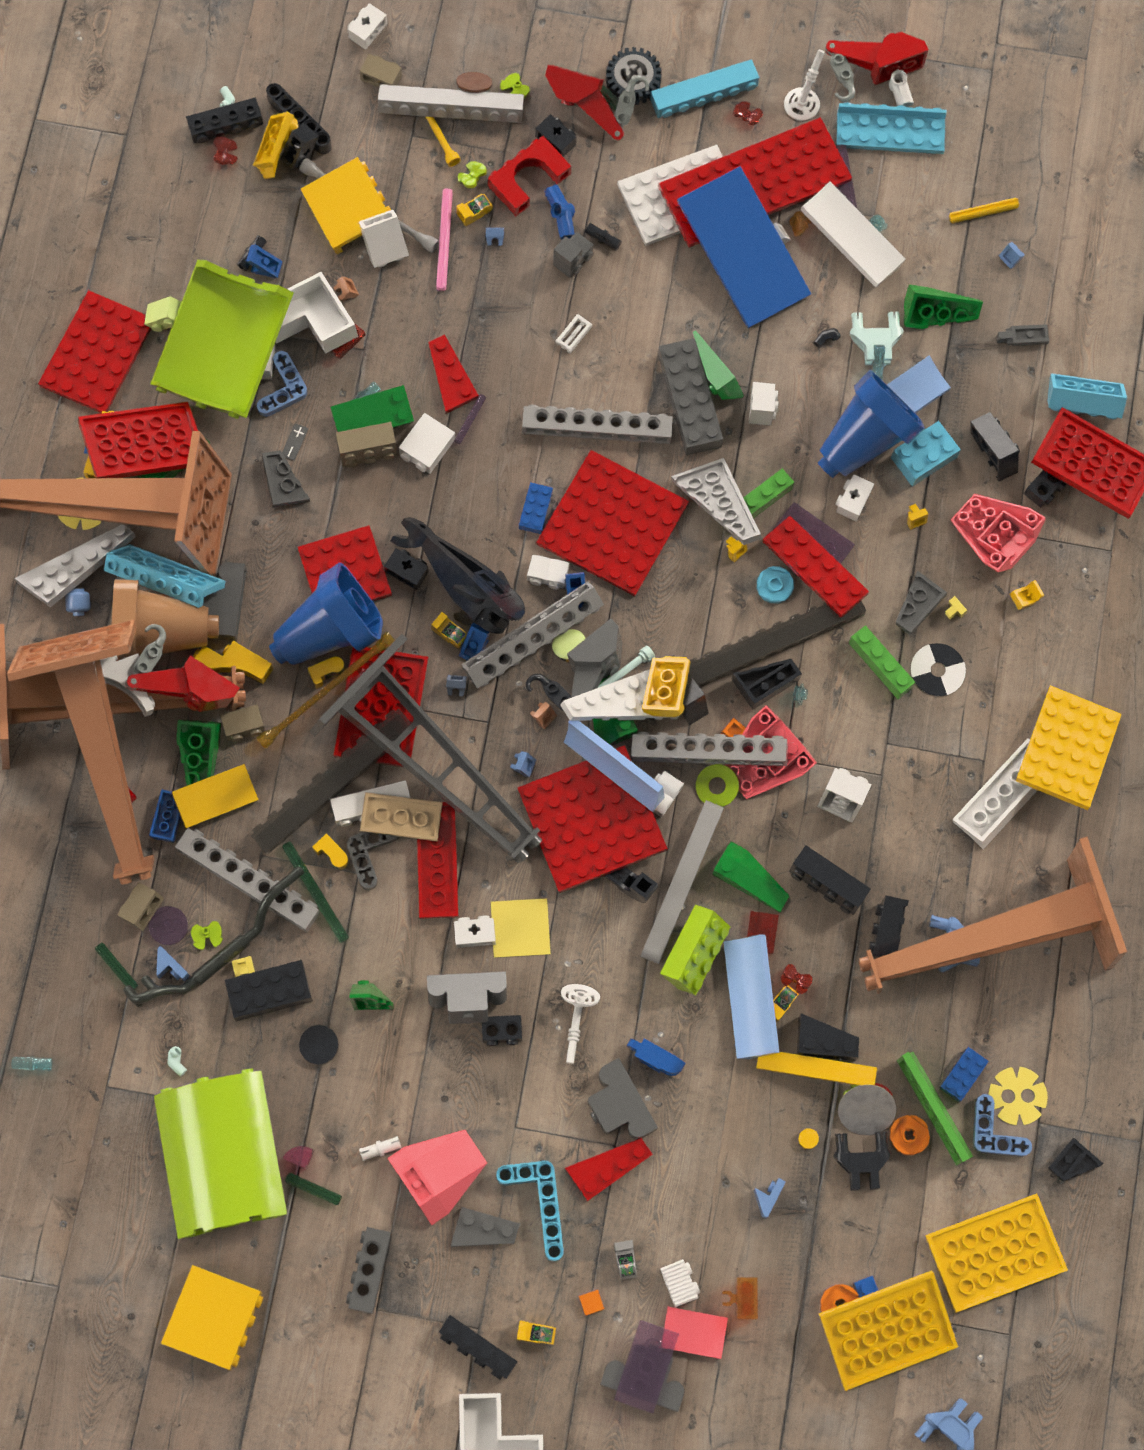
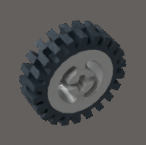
M632 47V51H629V48H625L624 53L620 50L617 56L614 54L612 61L609 60L608 67L606 68V85L609 88L610 94L614 93V98L617 100L626 89L630 79L636 76V74L637 76H642L643 71L646 75L643 77L649 82V90H645V84L641 81L635 84V105H639L641 100L643 104L647 102V98L650 100L651 91L660 89L662 70L659 61H656V56L653 55L651 57V52L648 50L644 53L643 48L636 51V47ZM621 76L626 77V82L622 79Z

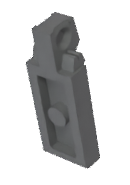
M1047 324L1011 326L1006 331L998 332L996 335L997 343H1007L1010 346L1048 344Z

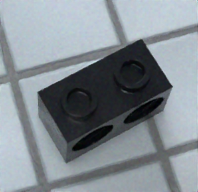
M1043 470L1027 487L1024 495L1041 508L1045 503L1049 505L1055 498L1053 494L1056 491L1061 492L1067 483ZM1049 477H1054L1057 482H1052ZM1037 490L1044 491L1045 495H1040Z
M521 1015L489 1016L488 1022L482 1023L483 1043H487V1046H498L500 1042H506L507 1045H518V1042L522 1041ZM509 1026H514L518 1031L515 1035H509L506 1029ZM495 1027L498 1033L495 1036H489L486 1033L487 1029Z

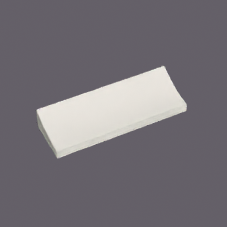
M831 182L825 185L800 209L875 287L899 269L905 261V258Z
M1028 738L953 818V823L968 834L982 849L993 840L1037 792L1036 789L1015 781L1030 741Z

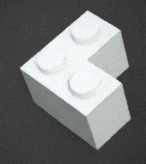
M753 382L749 423L771 425L772 419H776L778 391H775V384Z

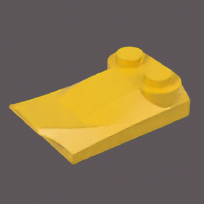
M289 112L270 116L253 166L260 170L264 179L275 178L280 153L285 147L292 130L298 128L297 120Z
M665 656L663 658H652L642 705L643 712L658 717H678L683 713V700L690 667V660L687 657Z

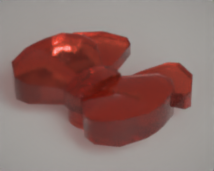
M747 101L738 103L734 107V117H742V120L747 121L748 125L751 126L758 124L760 118L763 117V111L757 108L751 112L749 110L750 102Z
M225 137L216 138L213 142L217 149V153L213 158L214 161L221 165L235 164L238 157L228 154V151L238 148L236 142Z
M793 964L787 965L780 977L781 982L785 986L790 985L792 982L796 983V993L799 994L806 993L812 984V976L810 974L801 975Z

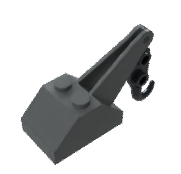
M609 619L567 653L571 669L575 673L572 695L558 682L552 681L542 674H533L527 679V690L529 692L532 691L530 687L532 681H540L546 696L560 710L564 711L560 706L564 700L597 689L603 678L612 676L621 666L623 642L618 625L612 619Z

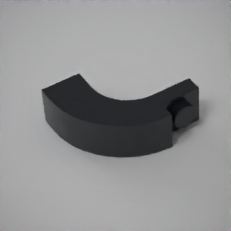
M626 867L604 876L623 893L641 903H646L658 888V883L643 872L637 875Z

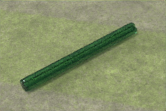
M286 842L282 845L283 850L294 868L300 866L304 870L305 874L300 878L339 942H345L349 938L348 934L292 842Z

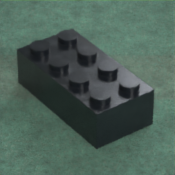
M807 845L802 849L789 870L795 880L799 882L801 880L808 884L807 887L816 893L820 892L824 895L825 900L832 904L835 902L841 906L840 909L846 914L851 913L854 915L871 890V888Z
M302 960L225 980L235 1021L313 1001Z

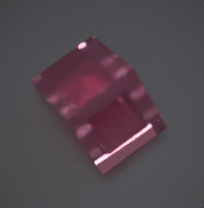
M305 1146L294 1147L284 1155L283 1159L306 1170L314 1150Z

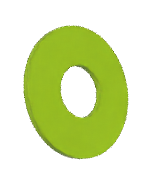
M714 764L704 768L696 780V792L703 803L707 800L724 807L735 799L739 790L736 774L729 767L721 764ZM719 777L725 781L726 787L721 794H713L710 791L709 782L713 778Z

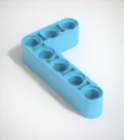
M549 1161L501 1166L497 1170L496 1178L502 1185L537 1182L545 1255L552 1262L559 1261L563 1256V1241L554 1166ZM542 1166H548L551 1169V1173L548 1176L540 1174L539 1170ZM528 1168L531 1171L530 1177L522 1178L519 1174L520 1170ZM503 1170L511 1173V1177L507 1181L502 1180L499 1176ZM544 1186L552 1187L553 1194L551 1196L542 1194ZM547 1206L555 1208L556 1213L551 1217L546 1216L544 1213V1209ZM548 1227H556L558 1234L555 1237L548 1236L546 1233ZM553 1246L558 1247L560 1250V1255L555 1258L551 1257L548 1253L549 1249Z

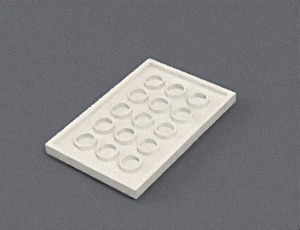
M718 145L617 182L645 246L681 233L658 188V183L723 157Z

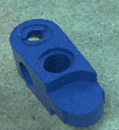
M645 1038L642 1043L630 1039L626 1045L636 1052L634 1056L641 1063L658 1073L662 1072L668 1076H676L686 1064L677 1056Z

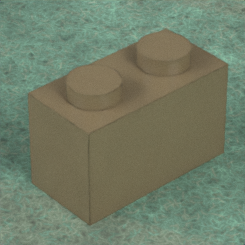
M368 54L360 69V79L380 88V85L397 86L402 77V68L397 63H390L378 55Z
M258 704L220 715L228 741L237 742L245 736L250 735L254 737L265 731Z
M138 882L117 915L130 925L144 931L164 898L155 890Z

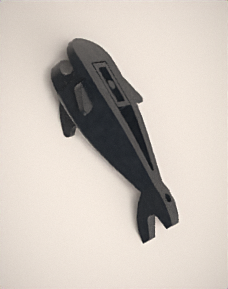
M412 517L402 520L401 524L409 535H394L390 542L403 548L422 547L443 587L461 609L460 612L454 613L453 617L455 620L467 625L475 623L488 632L502 634L509 624L508 619L511 621L522 619L525 614L524 602L511 588L502 571H498L496 574L479 560L435 535L425 523Z

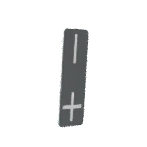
M294 424L282 451L284 457L295 460L308 431L307 427Z

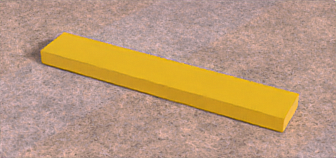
M785 1052L758 1057L756 1066L760 1070L858 1086L875 1085L878 1070L877 1067Z

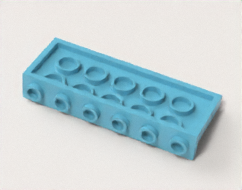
M849 102L840 103L837 110L836 147L944 154L945 117L947 110H942L941 108L893 107L884 104L877 106L867 103L861 105Z
M131 544L106 553L104 571L126 580H139V585L198 608L203 606L204 597L225 588L226 581Z

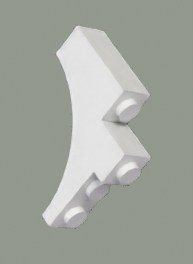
M139 654L116 661L118 660L117 656L100 659L105 683L113 685L129 695L137 703L144 717L151 715L154 710L153 707H155L152 696H148L147 692L129 690L125 685L127 678L134 674L133 666L140 657Z

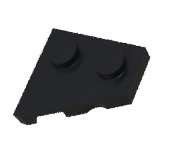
M1072 1138L1049 1165L1048 1169L1063 1182L1103 1165V1162L1075 1138Z

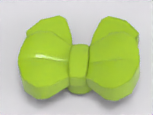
M517 73L508 75L505 81L501 80L500 88L502 91L512 88L513 91L510 94H524V98L530 93L529 86L522 85L520 75Z
M476 161L469 162L466 165L470 171L469 174L460 172L457 176L459 183L462 182L467 188L476 187L480 179L479 177L487 174L484 164Z
M212 921L208 927H201L197 924L191 929V936L195 942L193 945L197 949H205V938H210L214 947H218L223 941L222 928L216 921Z

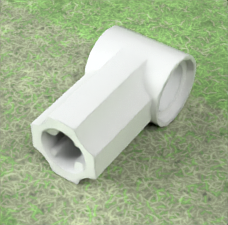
M902 70L894 71L889 81V88L893 91L897 106L910 107L914 102L907 84V75ZM895 80H900L902 83H897Z

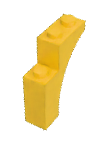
M235 641L225 647L223 656L206 646H202L201 649L198 648L193 655L195 659L217 673H229L231 666H236V672H244L245 676L251 677L262 684L265 683L274 669L272 663Z

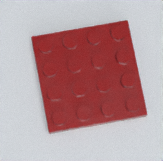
M370 525L297 547L312 593L317 589L319 576L336 564L342 563L353 574L372 601L392 596Z

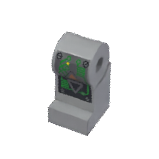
M633 1240L614 1243L620 1279L637 1278Z

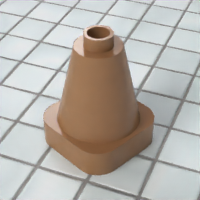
M114 580L112 625L134 619L137 625L130 653L117 655L118 660L116 661L135 654L140 656L146 646L158 639L159 632L157 630L151 629L145 632V628L151 624L160 625L166 632L162 654L207 646L208 638L219 637V615H209V607L202 606L198 608L175 598L140 590L139 580Z

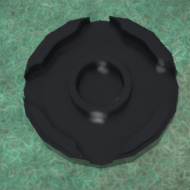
M315 1025L306 1029L301 1035L299 1048L306 1061L315 1065H322L334 1059L339 1043L333 1030L327 1026Z

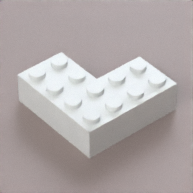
M322 272L288 288L294 294L277 336L276 344L308 327L325 353L358 337L354 322Z
M501 1393L459 1394L460 1450H543V1435L502 1436Z

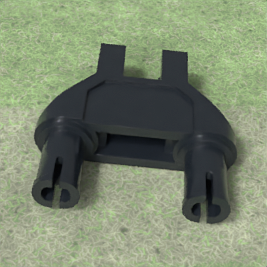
M886 1131L882 1133L875 1132L876 1150L874 1152L858 1153L848 1151V1133L842 1134V1140L841 1133L835 1134L837 1152L834 1154V1159L849 1174L850 1191L860 1189V1174H869L870 1190L880 1189L879 1171L892 1156V1152L888 1149V1133Z

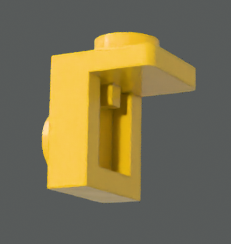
M1035 580L1009 594L1018 610L1032 606L1044 597L1042 590Z

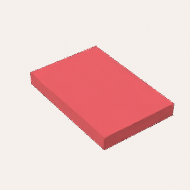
M667 1307L661 1348L721 1359L728 1318Z

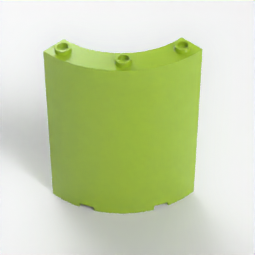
M197 260L151 385L155 386L156 391L166 394L169 392L195 402V406L206 410V407L227 413L229 417L239 419V417L247 418L294 292L280 285L265 282L258 284L255 283L254 279L240 274L239 276L227 274L228 270L207 260Z
M245 1069L241 1071V1074L214 1079L202 1077L198 1078L196 1083L174 1089H161V1093L154 1096L178 1239L196 1237L212 1232L213 1229L217 1228L224 1229L237 1226L240 1223L249 1222L250 1218H252V1222L287 1215L262 1071L254 1072L253 1069Z

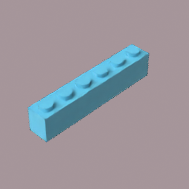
M751 59L651 91L650 101L657 118H666L679 111L685 112L689 108L700 107L707 102L719 101L729 95L735 96L739 92L753 90L758 86L760 77Z

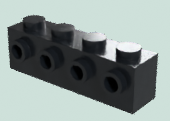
M256 97L186 116L194 144L204 143L213 138H222L231 133L237 134L242 130L255 129L263 125Z
M449 1315L439 1330V1333L442 1335L440 1337L441 1340L449 1345L453 1342L459 1346L457 1351L466 1357L468 1354L475 1357L474 1362L483 1369L485 1366L491 1368V1374L499 1380L502 1377L507 1379L518 1362L451 1315Z

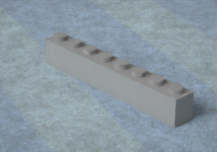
M380 85L378 113L522 123L524 94L473 93L464 90Z

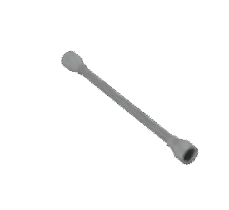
M308 158L303 160L299 168L304 174L316 177L317 179L326 175ZM399 220L401 230L413 236V238L415 237V240L424 249L431 253L436 250L439 240L430 235L417 232Z

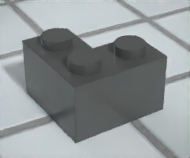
M577 231L570 239L565 236L554 248L553 265L571 278L574 273L577 274L581 270L582 264L585 261H589L592 258L594 244Z

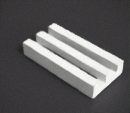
M577 314L557 338L555 344L560 345L562 349H566L568 353H571L592 328V324ZM578 321H581V323L572 332L568 339L565 342H563L562 340L567 336V334L571 331L575 324ZM584 325H586L585 328L581 331V333L577 336V338L569 346L568 344L573 340V338L577 335L581 328Z

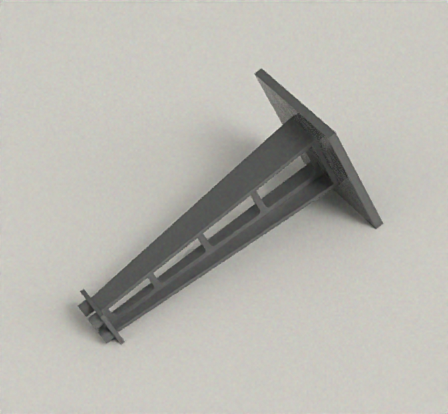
M401 634L321 716L309 732L315 737L339 712L508 853L505 858L507 861L514 859L517 863L523 862L529 855L524 847L527 845L530 849H533L541 843L542 839L537 835L540 829L535 828L532 830L385 669L384 665L407 640ZM377 682H381L414 717V721L395 741H390L354 710V706ZM418 725H421L452 758V763L438 778L430 775L399 748L400 743ZM456 767H460L488 797V802L478 812L470 809L442 784L443 780ZM495 805L519 830L520 836L513 843L509 842L483 820V815L491 806Z

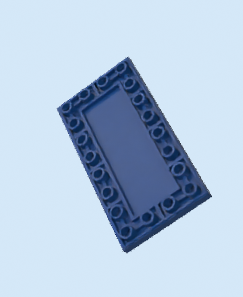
M741 166L677 199L681 210L747 328L760 323L812 294Z

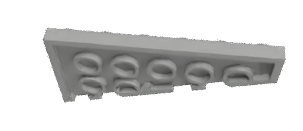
M724 458L671 476L673 483L743 545L762 539L761 533Z
M122 524L16 577L15 580L17 584L51 608L102 566L106 560V553L126 546L136 536L132 530Z

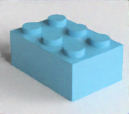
M937 421L923 430L909 445L903 443L894 449L891 459L913 487L956 459L961 449L942 424Z

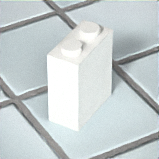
M394 210L359 221L368 255L374 267H383L389 262L400 261L404 257L409 256L400 223Z
M424 413L399 446L400 457L406 462L411 461L416 464L415 466L420 471H426L431 474L455 441V432Z

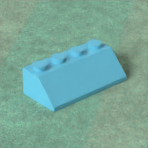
M1050 374L1047 402L1048 407L1052 410L1060 411L1063 407L1074 414L1081 412L1088 413V415L1094 417L1102 415L1109 419L1123 417L1127 401L1124 384Z

